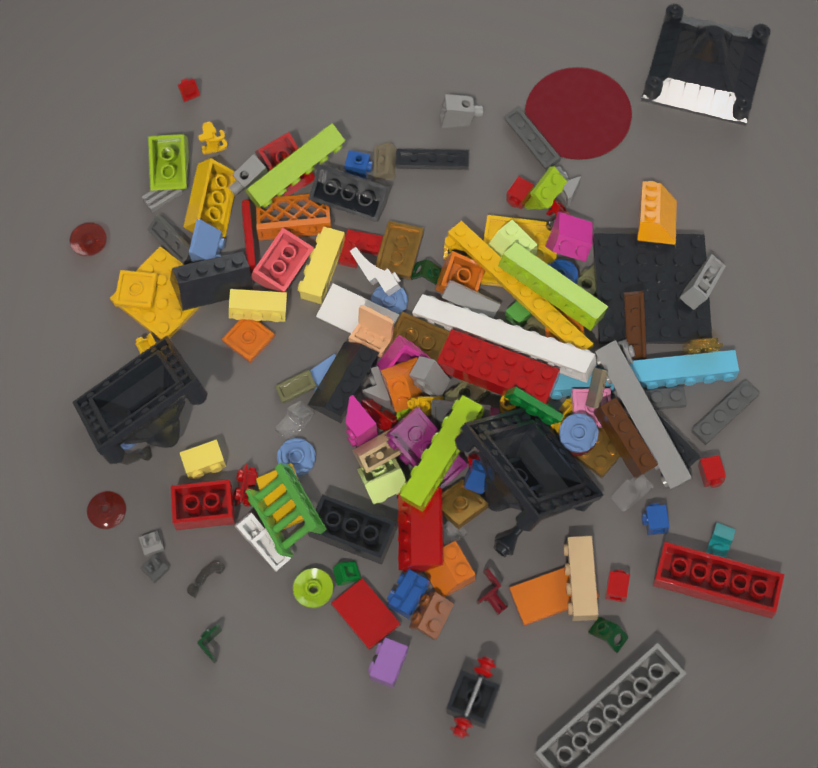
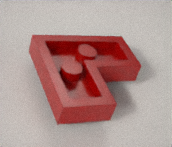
M348 229L340 254L339 265L357 268L358 263L350 252L355 247L360 252L378 255L383 236Z

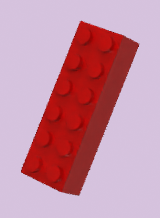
M451 329L437 360L438 365L449 376L505 396L508 389L517 387L546 405L550 401L560 373L558 368Z
M664 542L653 586L772 619L777 612L785 574Z

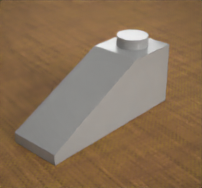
M711 254L685 287L680 299L693 310L708 299L726 266Z

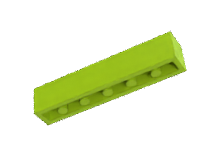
M331 123L244 191L257 208L261 206L267 207L273 202L271 198L275 195L280 197L284 194L289 184L294 186L301 180L300 176L302 174L308 175L315 169L314 165L316 163L322 164L329 158L328 154L330 152L336 153L343 147L341 144L345 142V139L334 124Z
M515 242L503 253L498 265L500 268L591 331L603 318L608 308L606 304Z
M463 395L460 400L457 399L454 402L452 413L444 418L442 429L439 433L436 432L434 434L430 448L424 450L420 464L412 469L410 480L408 483L405 482L400 489L402 500L422 512L460 453V450L456 447L455 438L462 431V425L466 422L481 419L485 413L482 405Z

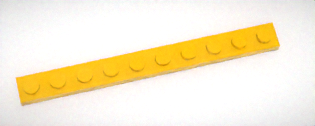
M460 221L448 231V236L562 343H570L582 350H590L593 347V343L552 304L500 268L498 265L501 257L464 222Z

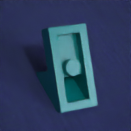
M716 523L706 553L726 558L736 529Z

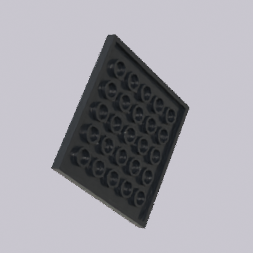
M632 233L593 234L596 298L608 306L603 318L597 324L599 344H609L615 340L617 342L626 340L623 293L635 291L644 292L646 344H711L713 342L709 297L694 310L680 299L685 287L707 260L705 234H676L675 245L638 241V234Z

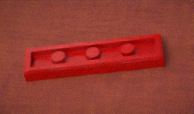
M243 200L242 220L246 260L250 267V274H252L255 269L250 204L249 200Z

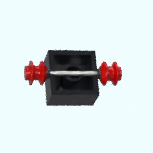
M485 656L482 659L477 658V661L480 663L479 667L473 668L476 674H478L477 676L461 670L446 708L447 714L457 717L453 719L456 722L455 727H450V730L453 731L452 735L464 739L465 736H470L467 733V729L473 728L472 724L485 729L500 691V685L485 679L493 677L490 670L491 668H496V665L493 664L494 660Z

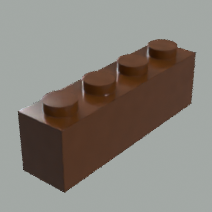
M617 398L605 403L593 412L635 479L658 465Z

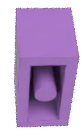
M385 638L383 643L379 642L376 649V654H378L376 661H372L368 669L370 679L394 688L407 656L408 646Z

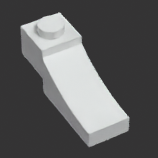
M357 247L350 250L372 285L379 282L388 296L401 289L398 284L401 280L395 272L391 273L389 269L384 271L374 266L361 254Z
M248 513L234 525L275 572L291 559L290 557L281 556L276 552L275 544L267 529L260 524L252 513Z

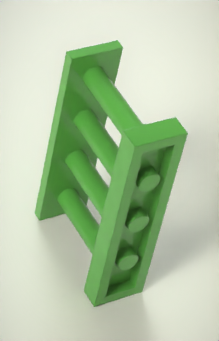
M279 463L274 467L278 473L275 480L260 492L247 489L246 493L249 497V503L256 509L273 540L276 552L281 556L292 557L294 554L290 549L291 545L309 531L321 534L327 529L291 466ZM283 483L287 489L286 494L267 507L263 499ZM292 499L296 505L295 510L276 524L272 514ZM301 515L305 521L304 526L285 540L281 530Z

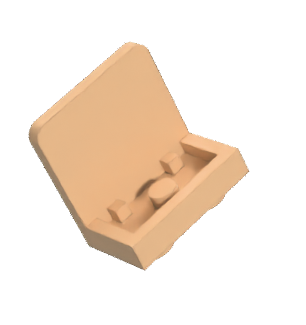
M361 305L359 307V323L349 336V342L363 344L378 352V357L382 358L393 342L394 322L389 316L382 315L371 307Z

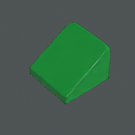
M356 561L341 562L333 567L337 586L361 580Z

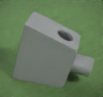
M445 94L440 110L441 128L469 126L473 117L483 116V107L474 106L472 97Z
M253 154L233 173L235 182L228 188L236 196L241 190L247 189L268 171L263 163Z

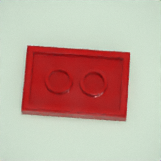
M363 578L331 603L369 651L401 625Z

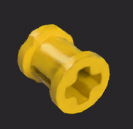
M504 396L501 397V413L516 410L517 408L513 404L512 406L509 405L511 404L509 399Z

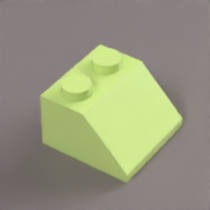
M513 220L498 230L488 244L501 258L503 253L515 242L535 256L537 255V244Z
M395 458L368 473L362 468L357 469L373 504L384 502L388 497L400 493L402 485L407 482Z

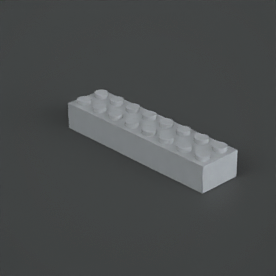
M657 643L536 751L534 758L543 768H586L678 685L687 673Z

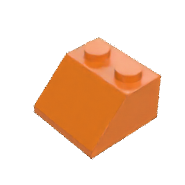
M452 251L445 258L435 290L443 293L449 280H452L478 292L485 270L475 260Z
M417 357L380 370L391 405L396 413L408 409L407 402L411 398L418 399V396H423L421 389L414 385V381L409 376L418 360Z
M456 541L443 547L442 566L424 571L435 592L444 598L474 582L476 576Z

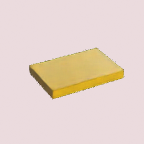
M288 464L289 466H291L292 470L296 475L293 464ZM276 470L256 478L260 491L277 478L278 473ZM283 483L263 499L267 507L286 494L287 489ZM292 499L272 514L276 524L295 510L296 505ZM300 515L284 529L304 521L303 517Z

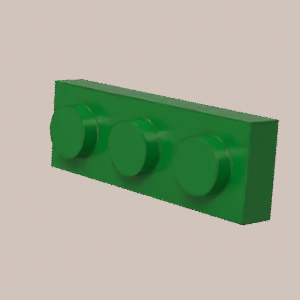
M517 387L508 389L504 397L509 399L511 404L521 406L526 409L528 414L541 418L545 424L553 425L562 421L563 414Z

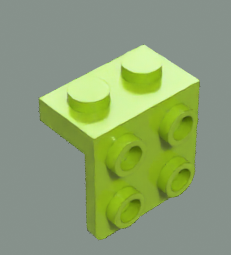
M555 166L549 167L531 191V197L524 205L527 210L548 209L552 206L557 195L563 191L567 181Z

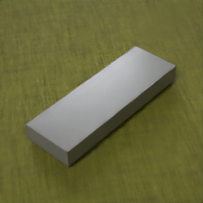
M449 280L441 295L443 299L461 307H466L472 312L483 313L492 319L501 305L500 302L452 280Z

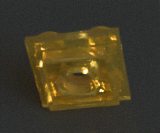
M718 338L694 339L687 341L686 347L682 348V351L686 352V355L701 353V350H705V353L719 352L720 348L723 347V343H718Z

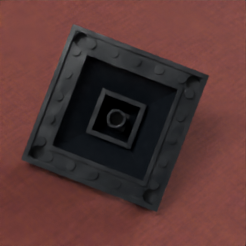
M669 5L666 9L641 101L746 126L771 33L770 28L765 24H758L753 28V31H747L728 25L687 17L683 15L684 10L680 5Z
M165 336L72 403L100 455L109 464H118L123 460L125 454L124 449L121 447L123 443L128 445L146 442L147 444L162 448L175 446L180 438L179 417L186 403L185 399L187 398L192 405H201L206 401L208 393L169 337Z
M524 408L466 422L461 427L462 431L455 438L456 447L460 451L470 452L474 447L479 451L478 456L486 476L484 478V491L488 508L495 512L509 508L520 510L521 512L516 516V523L522 531L530 532L541 520L571 509L585 512L595 501L600 500L604 496L568 449L563 446L548 424L542 422V419L538 416L528 414Z

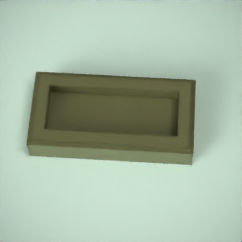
M308 369L276 385L275 388L281 402L285 404L316 389L317 385L311 371Z

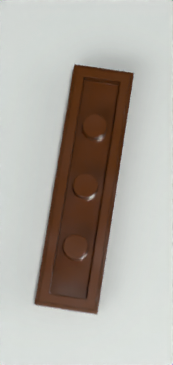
M644 292L623 293L625 338L628 345H632L634 348L635 356L633 361L647 359Z

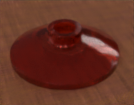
M83 223L77 226L70 235L71 248L81 256H93L99 253L105 247L107 241L104 229L96 223Z
M111 491L98 493L90 500L87 507L89 521L100 529L116 527L123 521L126 515V504L123 498ZM108 505V509L103 511L102 507Z

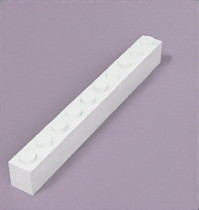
M422 294L412 312L414 317L447 331L453 329L560 369V374L586 383L596 366L595 354L587 349L576 348L570 343L564 344L555 338L541 336L535 331L530 332L518 325L513 326L505 323L503 320L492 319L483 313L472 312L466 307L461 308L448 301L443 302L434 296Z

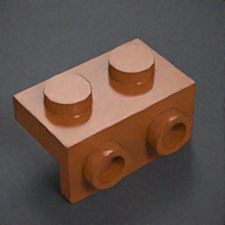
M426 592L420 599L418 610L411 617L409 628L418 630L431 639L437 640L454 603L436 592Z

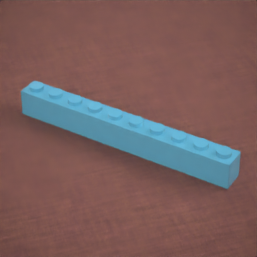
M735 350L635 360L633 364H630L641 386L648 390H653L660 386L672 388L679 384L691 386L698 382L709 384L717 380L728 382L736 379L739 373ZM598 364L595 366V368L605 370L604 367L600 368ZM559 373V379L551 399L558 400L566 396L571 397L572 389H589L592 374L586 383ZM606 380L605 388H610L611 394H613V391L616 389L613 384L609 385Z

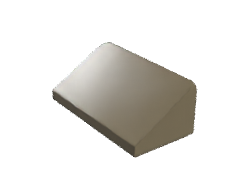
M390 142L374 146V179L396 178V147Z
M593 369L586 406L596 409L601 406L608 376L607 370Z

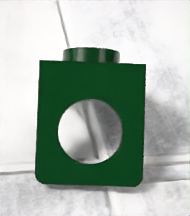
M428 259L416 262L411 280L423 277L436 285L442 268ZM421 266L420 271L416 274L417 269Z
M598 617L588 631L590 635L606 641L616 653L620 651L628 639L627 634L618 624L602 617ZM620 634L621 640L615 645L614 638Z
M218 624L212 629L209 628L204 631L201 639L197 641L199 647L214 663L216 659L205 646L222 631Z

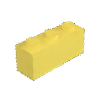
M230 289L229 318L285 322L287 293Z

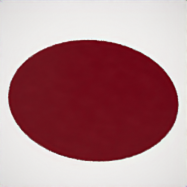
M571 67L550 73L533 87L526 101L525 115L560 157L585 160L607 154L623 141L631 126L632 107L624 89L610 76L590 68Z

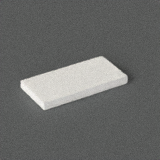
M333 283L316 317L351 334L359 323V307L361 305L371 307L376 312L389 316L393 320L394 326L400 315Z

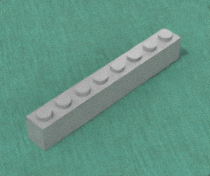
M615 340L595 351L598 366L600 368L604 367L608 371L607 382L609 385L613 384L616 389L613 391L618 401L622 400L625 407L623 409L629 418H632L635 423L634 427L639 435L641 434L644 443L658 463L654 468L656 470L660 469L663 476L660 478L664 486L674 489L693 479L618 342Z

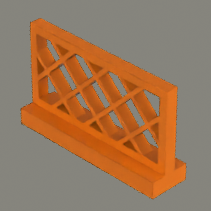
M310 194L271 198L273 201L270 204L271 207L266 211L256 207L259 241L275 239L282 228L297 237L318 235L319 232H322L323 227L331 228L330 206L323 204L319 206L314 201L308 200ZM299 201L307 202L303 207L297 205ZM284 202L289 204L285 209L278 206ZM311 205L316 208L312 214L306 211ZM292 207L298 210L294 216L288 213ZM274 209L280 212L276 217L270 215ZM320 212L326 215V217L317 218L315 216H317ZM302 213L308 217L307 219H297ZM284 215L290 218L288 221H279ZM265 217L272 220L269 223H261Z

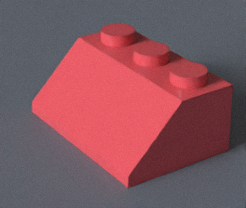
M282 228L253 270L251 279L267 289L285 292L314 247Z

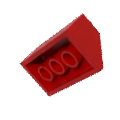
M437 488L423 512L403 501L400 496L401 493H398L399 570L408 571L410 569L418 574L442 566V488Z

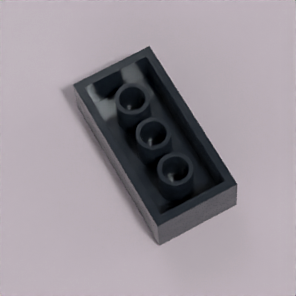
M322 494L316 512L327 530L321 534L309 531L308 536L382 565L397 530L396 522Z

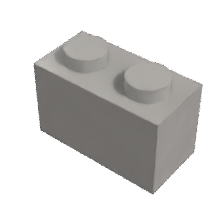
M419 356L409 374L414 381V385L421 389L424 396H442L450 382V378L435 360Z

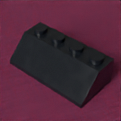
M319 164L308 200L378 222L386 206L392 186L325 164Z
M243 251L174 267L171 271L170 281L182 311L229 300L230 289L253 290L250 267Z
M344 342L307 406L342 423L347 414L350 396L357 397L371 373V368L377 363L379 353L363 344Z

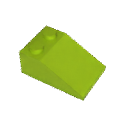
M184 134L148 136L150 191L187 189L188 137Z

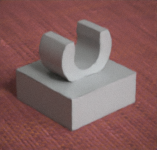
M158 531L139 537L145 557L164 551Z

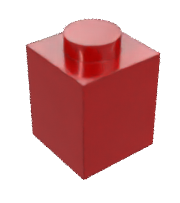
M518 176L507 191L506 201L512 207L522 210L531 197L530 193L534 189V184Z
M720 455L700 459L698 468L704 487L711 486V488L721 486L726 479V474Z
M623 570L610 571L605 596L606 600L625 603L630 574H626Z

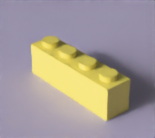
M323 227L322 232L318 233L316 248L310 254V264H307L304 270V280H301L298 285L301 299L323 304L340 258L345 240V232Z

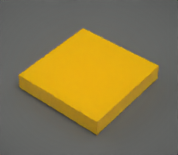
M120 270L114 306L152 310L158 279L157 273Z

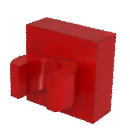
M185 78L178 84L184 102L200 96L194 78L190 80Z
M557 200L553 201L552 209L546 213L548 216H552L554 213L557 216L559 211L571 215L564 205Z

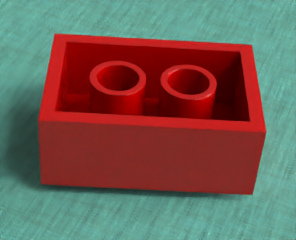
M230 479L171 486L172 522L176 531L235 524L233 487Z

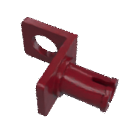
M486 568L483 573L495 588L478 600L477 604H480L482 601H488L497 615H499L508 608L497 595V590L502 585L491 571Z

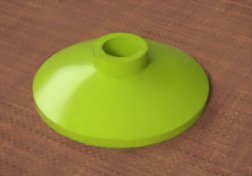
M307 569L296 577L293 584V593L301 605L308 608H318L330 600L333 594V582L330 576L323 570ZM316 587L318 590L316 593H311L310 589Z

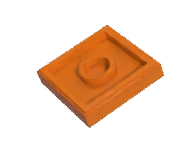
M241 319L222 338V342L251 363L274 339L275 334L259 321Z

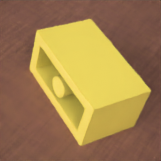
M217 440L180 452L189 480L202 478L204 474L216 473L226 467Z

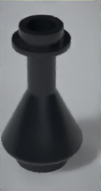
M516 526L512 532L494 540L496 544L493 547L494 550L504 558L507 555L512 556L517 538L523 531Z

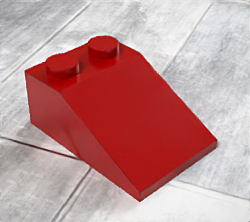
M288 132L258 149L255 153L269 172L296 151L298 146ZM312 172L308 175L302 174L300 176L301 180L294 186L289 184L286 187L287 191L283 195L289 196L313 182L315 179Z

